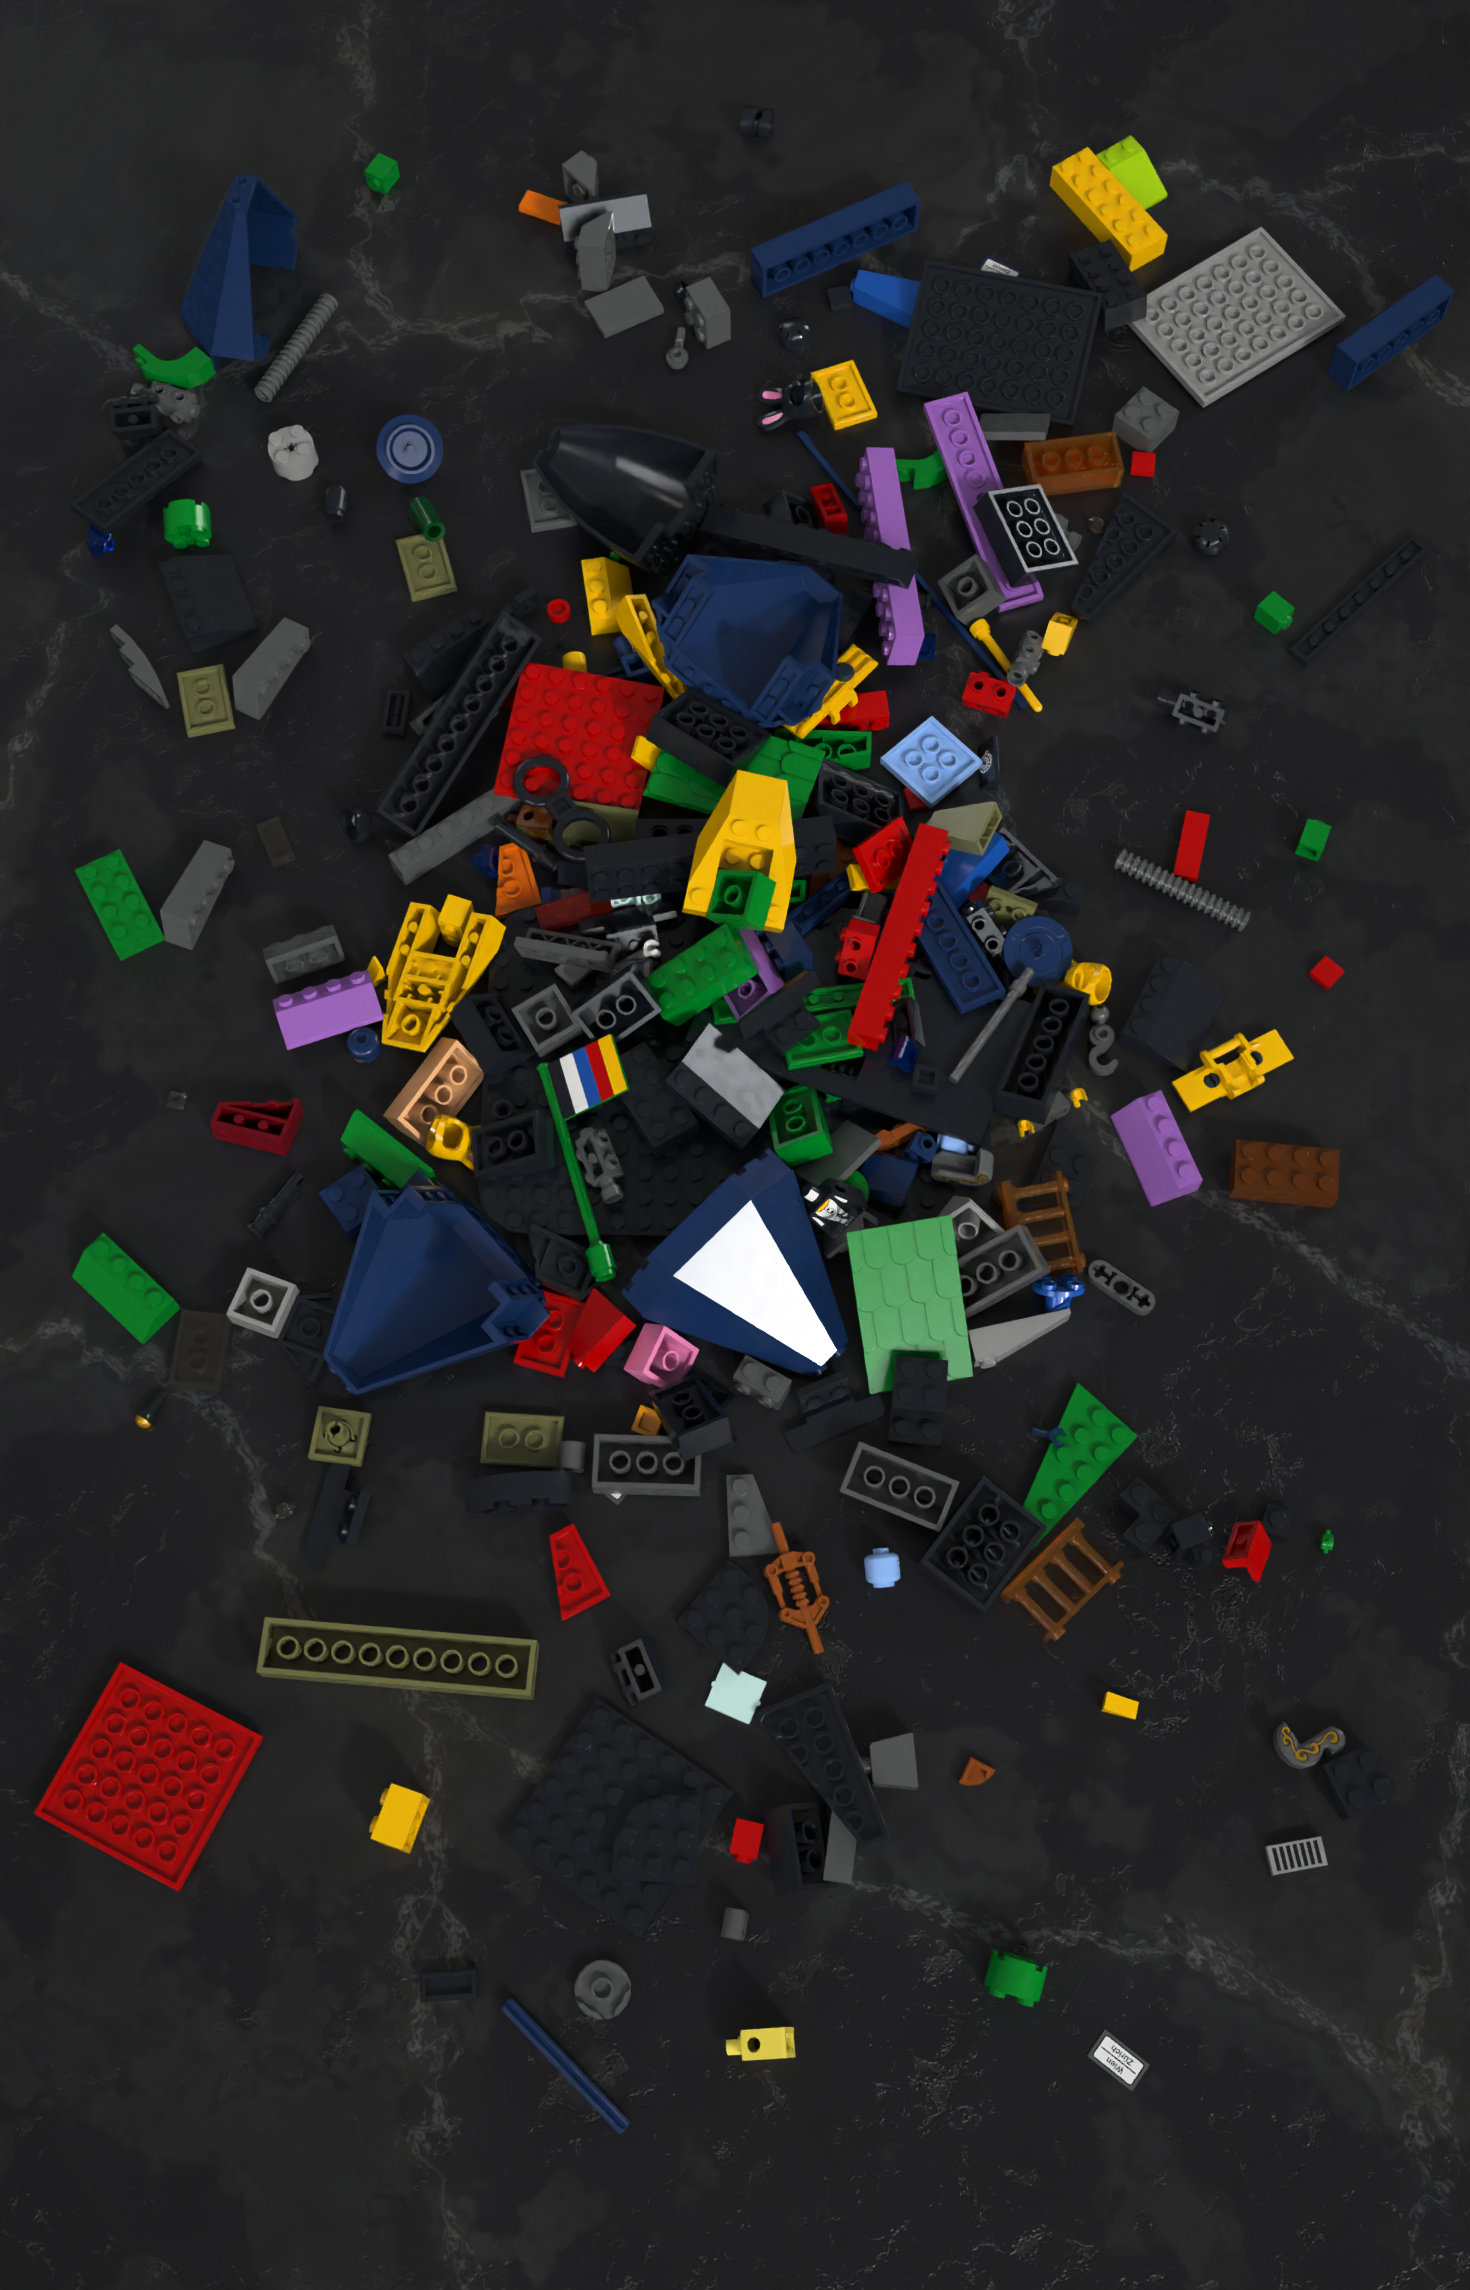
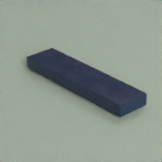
M845 870L791 911L788 917L799 934L803 936L859 891L851 890L847 870Z

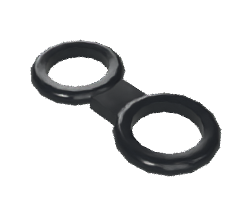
M535 756L525 760L517 767L513 775L512 786L517 798L528 806L546 808L556 822L553 829V843L557 852L565 859L576 863H584L583 851L570 849L563 840L565 829L576 821H588L599 828L601 839L597 845L611 842V829L607 821L596 812L578 810L576 804L567 794L570 789V775L566 766L559 760L549 756ZM537 767H547L553 769L561 779L560 785L553 794L546 797H536L530 795L522 785L525 774Z

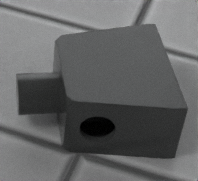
M913 1733L869 1744V1756L860 1757L865 1773H871L872 1786L917 1790L918 1777Z

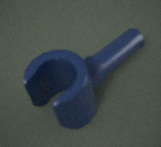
M1036 1427L1032 1429L1033 1434L1050 1439L1056 1447L1063 1445L1061 1441L1055 1440L1056 1436L1062 1435L1067 1437L1064 1430L1058 1427L1051 1431Z

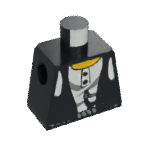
M826 1178L818 1187L807 1183L801 1191V1196L806 1198L804 1204L809 1218L834 1240L868 1207L862 1190L832 1178Z

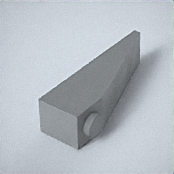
M1070 1308L968 1330V1341L973 1366H981L983 1369L995 1366L996 1362L1001 1361L1068 1321L1071 1315Z

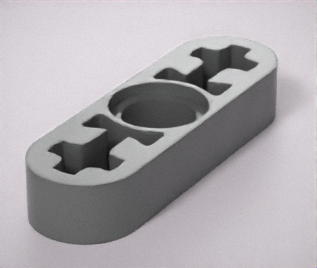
M1096 1260L1090 1264L1087 1270V1278L1090 1283L1138 1315H1147L1152 1311L1155 1305V1297L1150 1291L1106 1261ZM1102 1268L1104 1276L1095 1277V1270ZM1112 1274L1115 1277L1112 1278L1109 1286H1107L1106 1282ZM1122 1281L1126 1283L1128 1291L1125 1294L1117 1293L1114 1290L1116 1282ZM1134 1289L1136 1291L1134 1294L1135 1297H1132L1131 1301H1129L1127 1298L1131 1295ZM1144 1297L1147 1299L1146 1304L1148 1306L1144 1305L1141 1308L1138 1306V1299L1141 1300Z

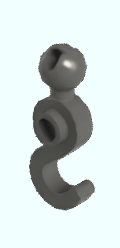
M1099 1004L1093 1006L1090 1010V1017L1095 1022V1026L1090 1030L1088 1037L1089 1044L1093 1049L1089 1053L1087 1063L1090 1070L1096 1075L1107 1076L1115 1071L1118 1060L1113 1059L1108 1065H1101L1097 1062L1096 1058L1105 1053L1114 1041V1031L1105 1024L1109 1018V1010L1105 1005Z

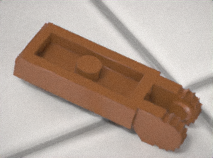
M905 1121L900 1122L892 1128L891 1132L882 1130L876 1133L875 1136L882 1142L876 1150L887 1152L909 1142L913 1133L918 1131L928 1132L930 1130L906 1123Z

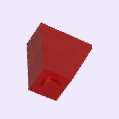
M593 1288L590 1292L567 1346V1349L574 1355L572 1361L581 1369L587 1366L593 1372L602 1365L636 1327L627 1316L596 1288Z

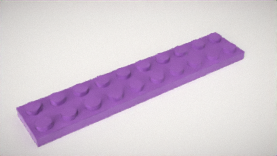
M968 392L924 403L923 410L976 553L988 563L1007 599L997 606L998 612L1043 600L1044 595L1039 582L1021 587H1010L973 509L974 505L987 491L1004 488Z

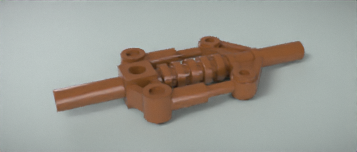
M776 1522L771 1524L770 1527L780 1556L764 1568L763 1574L768 1578L773 1594L777 1597L781 1609L778 1613L779 1619L806 1629L814 1655L824 1652L816 1624H818L829 1606L830 1601L826 1595H823L818 1582L820 1579L814 1564L815 1555L809 1551L805 1553L790 1552L781 1523ZM805 1566L810 1583H813L817 1598L811 1606L808 1605L810 1602L809 1599H806V1591L804 1592L803 1590L805 1589L804 1584H801L802 1578L798 1576L800 1575L799 1570H796L798 1567ZM786 1572L785 1577L789 1579L787 1582L788 1586H791L790 1591L794 1594L792 1597L793 1600H796L795 1606L799 1610L786 1607L778 1574Z

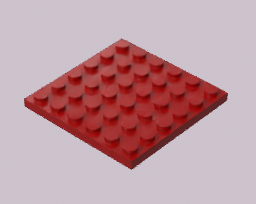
M528 662L519 677L494 787V795L519 799L512 787L513 775L517 767L529 758L549 756L559 760L566 766L570 775V789L567 794L573 801L639 810L640 813L648 769L632 759L631 754L636 737L643 736L647 738L652 716L661 710L665 687ZM537 767L525 774L522 785L530 795L546 797L558 789L561 779L553 769Z
M120 1662L34 1814L180 1892L264 1737Z

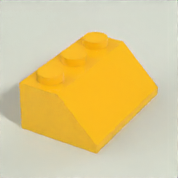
M605 557L581 560L592 635L621 632L614 610L625 595H633L629 567Z

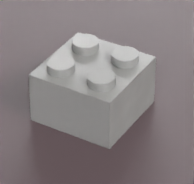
M248 1267L226 1315L234 1324L278 1339L296 1296L301 1293L293 1283Z

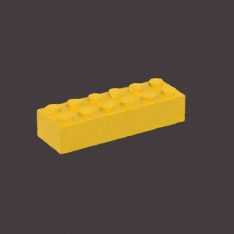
M1088 147L1052 167L1049 186L1100 243L1107 240L1112 241L1131 272L1164 253L1168 235Z

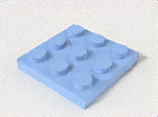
M933 716L923 722L880 759V763L930 809L978 770L983 762Z

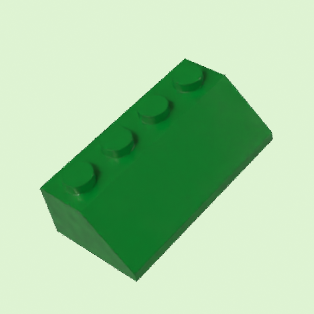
M356 1109L353 1112L340 1139L344 1147L343 1152L354 1161L357 1158L361 1161L366 1171L372 1176L377 1174L382 1178L380 1182L389 1190L395 1189L399 1191L418 1169L423 1171L433 1184L437 1182L432 1168L361 1111Z
M104 1233L84 1250L72 1275L142 1345L181 1309L177 1302Z

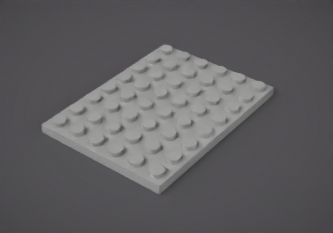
M1260 227L1147 294L1146 318L1131 322L1128 325L1204 408L1344 322L1346 316L1277 242Z

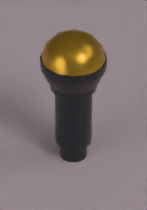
M160 1391L146 1409L137 1413L135 1421L139 1427L149 1428L153 1424L154 1415L165 1401L166 1394Z

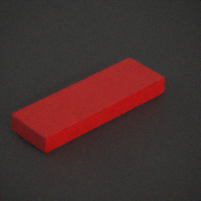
M1186 810L1173 870L1176 878L1180 876L1182 880L1196 883L1210 815Z

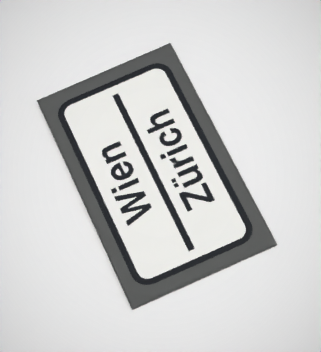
M1106 2029L1087 2055L1131 2091H1133L1150 2066V2064Z

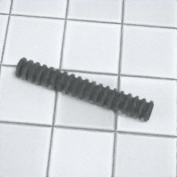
M328 293L320 295L313 308L309 310L305 319L299 324L298 329L292 334L291 339L287 341L280 354L277 355L276 360L270 365L269 370L262 376L254 388V392L259 399L271 402L272 397L276 395L280 386L283 385V381H286L287 376L291 374L298 361L301 360L309 345L312 344L320 330L323 329L331 314L338 307V302L332 295Z
M1126 849L1119 853L1114 863L1115 869L1120 868L1121 872L1125 873L1126 871L1129 876L1134 875L1136 880L1142 879V883L1148 882L1150 887L1152 885L1156 886V890L1162 889L1164 894L1168 892L1170 897L1176 896L1178 901L1182 899L1184 904L1189 903L1190 907L1195 906L1197 907L1196 910L1200 911L1201 909L1204 914L1209 913L1211 914L1210 917L1213 918L1215 916L1218 921L1223 920L1224 924L1227 925L1229 923L1232 928L1237 927L1239 932L1244 930L1251 912L1247 911L1246 913L1243 908H1236V904L1230 905V901L1224 902L1222 897L1216 898V894L1210 895L1208 890L1202 891V887L1196 888L1194 883L1192 885L1188 884V880L1182 881L1180 876L1176 878L1174 873L1168 874L1166 869L1162 871L1160 866L1154 867V863L1148 864V860H1141L1140 856L1135 857L1134 853L1131 852L1129 854Z

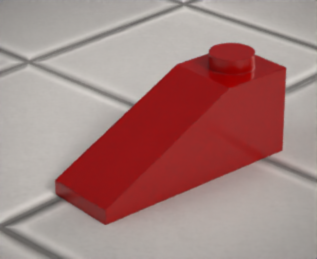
M827 483L811 486L810 493L820 528H824L832 534L844 533L849 536L847 512L833 484Z

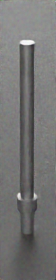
M1026 967L1018 980H1014L1008 988L1009 993L950 1074L949 1080L951 1082L957 1083L1017 997L1023 995L1027 989V983L1035 973L1032 968Z

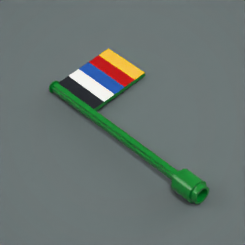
M612 1034L552 1063L542 1062L536 1068L541 1076L590 1242L589 1249L585 1251L591 1274L597 1282L614 1278L617 1266L610 1244H604L601 1241L566 1120L630 1090Z

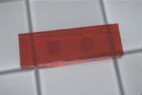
M587 891L535 907L534 910L540 928L550 931L579 922L584 918L612 912L613 907L610 900L590 903Z

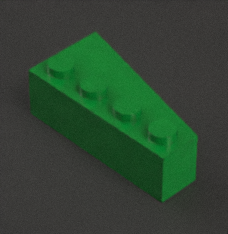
M775 728V737L786 741L792 740L825 751L824 759L853 771L870 768L872 732L811 730L800 740L787 729Z

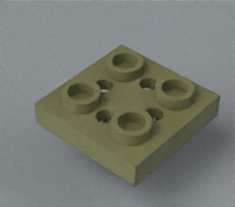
M991 886L985 901V906L990 904L995 911L997 917L994 919L997 924H1003L1008 932L1016 924L1015 921L1018 922L1026 917L1034 916L1038 903L995 886Z
M319 1406L308 1458L310 1460L362 1467L372 1418L371 1413ZM354 1436H356V1437H357V1440H356L355 1442H351V1441H350V1438H351L352 1440H355V1437H354ZM338 1447H341V1452L335 1453L334 1450L339 1451Z

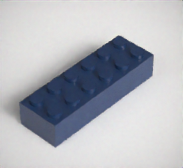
M1437 274L1428 280L1424 279L1412 292H1406L1397 303H1391L1383 313L1373 316L1364 327H1358L1349 338L1340 340L1335 347L1334 357L1330 361L1331 366L1328 375L1346 392L1441 323L1445 318L1455 290Z

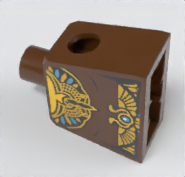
M524 804L519 814L510 813L508 815L507 821L539 844L545 843L548 845L547 848L556 850L553 843V829L556 822L546 808H534Z

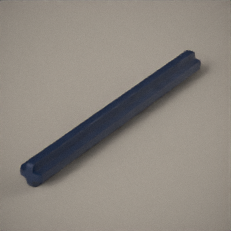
M513 1998L508 1999L502 2005L501 2010L617 2133H623L630 2125V2121Z

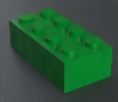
M120 849L75 870L121 961L165 940Z
M725 923L649 974L646 978L649 980L662 1007L660 1012L662 1018L678 1027L759 972L741 932Z

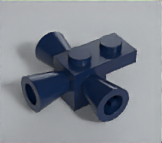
M622 635L615 639L612 646L620 656V666L598 673V675L650 684L651 674L653 673L627 638Z

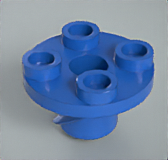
M1047 1274L1032 1283V1290L1037 1294L1046 1296L1045 1311L1046 1313L1069 1309L1070 1300L1072 1297L1084 1294L1085 1285L1078 1281L1077 1276L1074 1274H1062L1061 1277H1051V1275Z

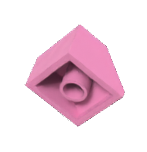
M645 1323L625 1364L624 1370L644 1383L653 1384L661 1388L682 1379L694 1363L699 1349L665 1325Z

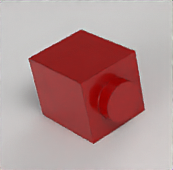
M739 1818L736 1819L729 1854L735 1855L734 1861L750 1864L751 1859L757 1861L764 1824Z

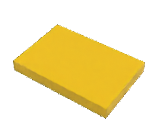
M853 360L811 373V378L818 383L821 389L824 408L835 431L877 418V411Z

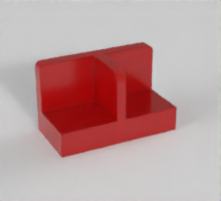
M1260 1520L1234 1524L1222 1559L1226 1568L1246 1567L1253 1581H1260L1272 1546Z

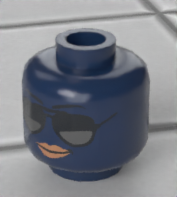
M358 1027L349 1034L347 1048L352 1058L357 1062L363 1064L370 1063L380 1055L381 1042L376 1032L371 1028Z

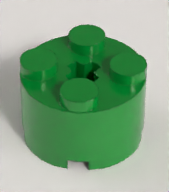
M181 499L168 503L169 507L167 509L163 508L164 537L173 544V548L182 550L186 549L187 545L196 544L199 547H206L210 544L212 537L210 508L207 504L201 502L202 506L195 504V500Z
M993 1949L984 1985L988 1987V1993L991 1995L1005 1998V1995L1009 1994L1016 1997L1017 2003L1033 2007L1034 2001H1040L1048 1966L1042 1964L1041 1969L1036 1968L1037 1965H1035L1034 1960L1005 1951L1003 1957L998 1956V1950Z

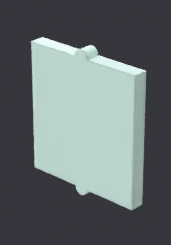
M723 1663L716 1680L711 1683L712 1690L705 1706L749 1725L756 1707L761 1705L759 1700L767 1682L745 1672H741L738 1676Z

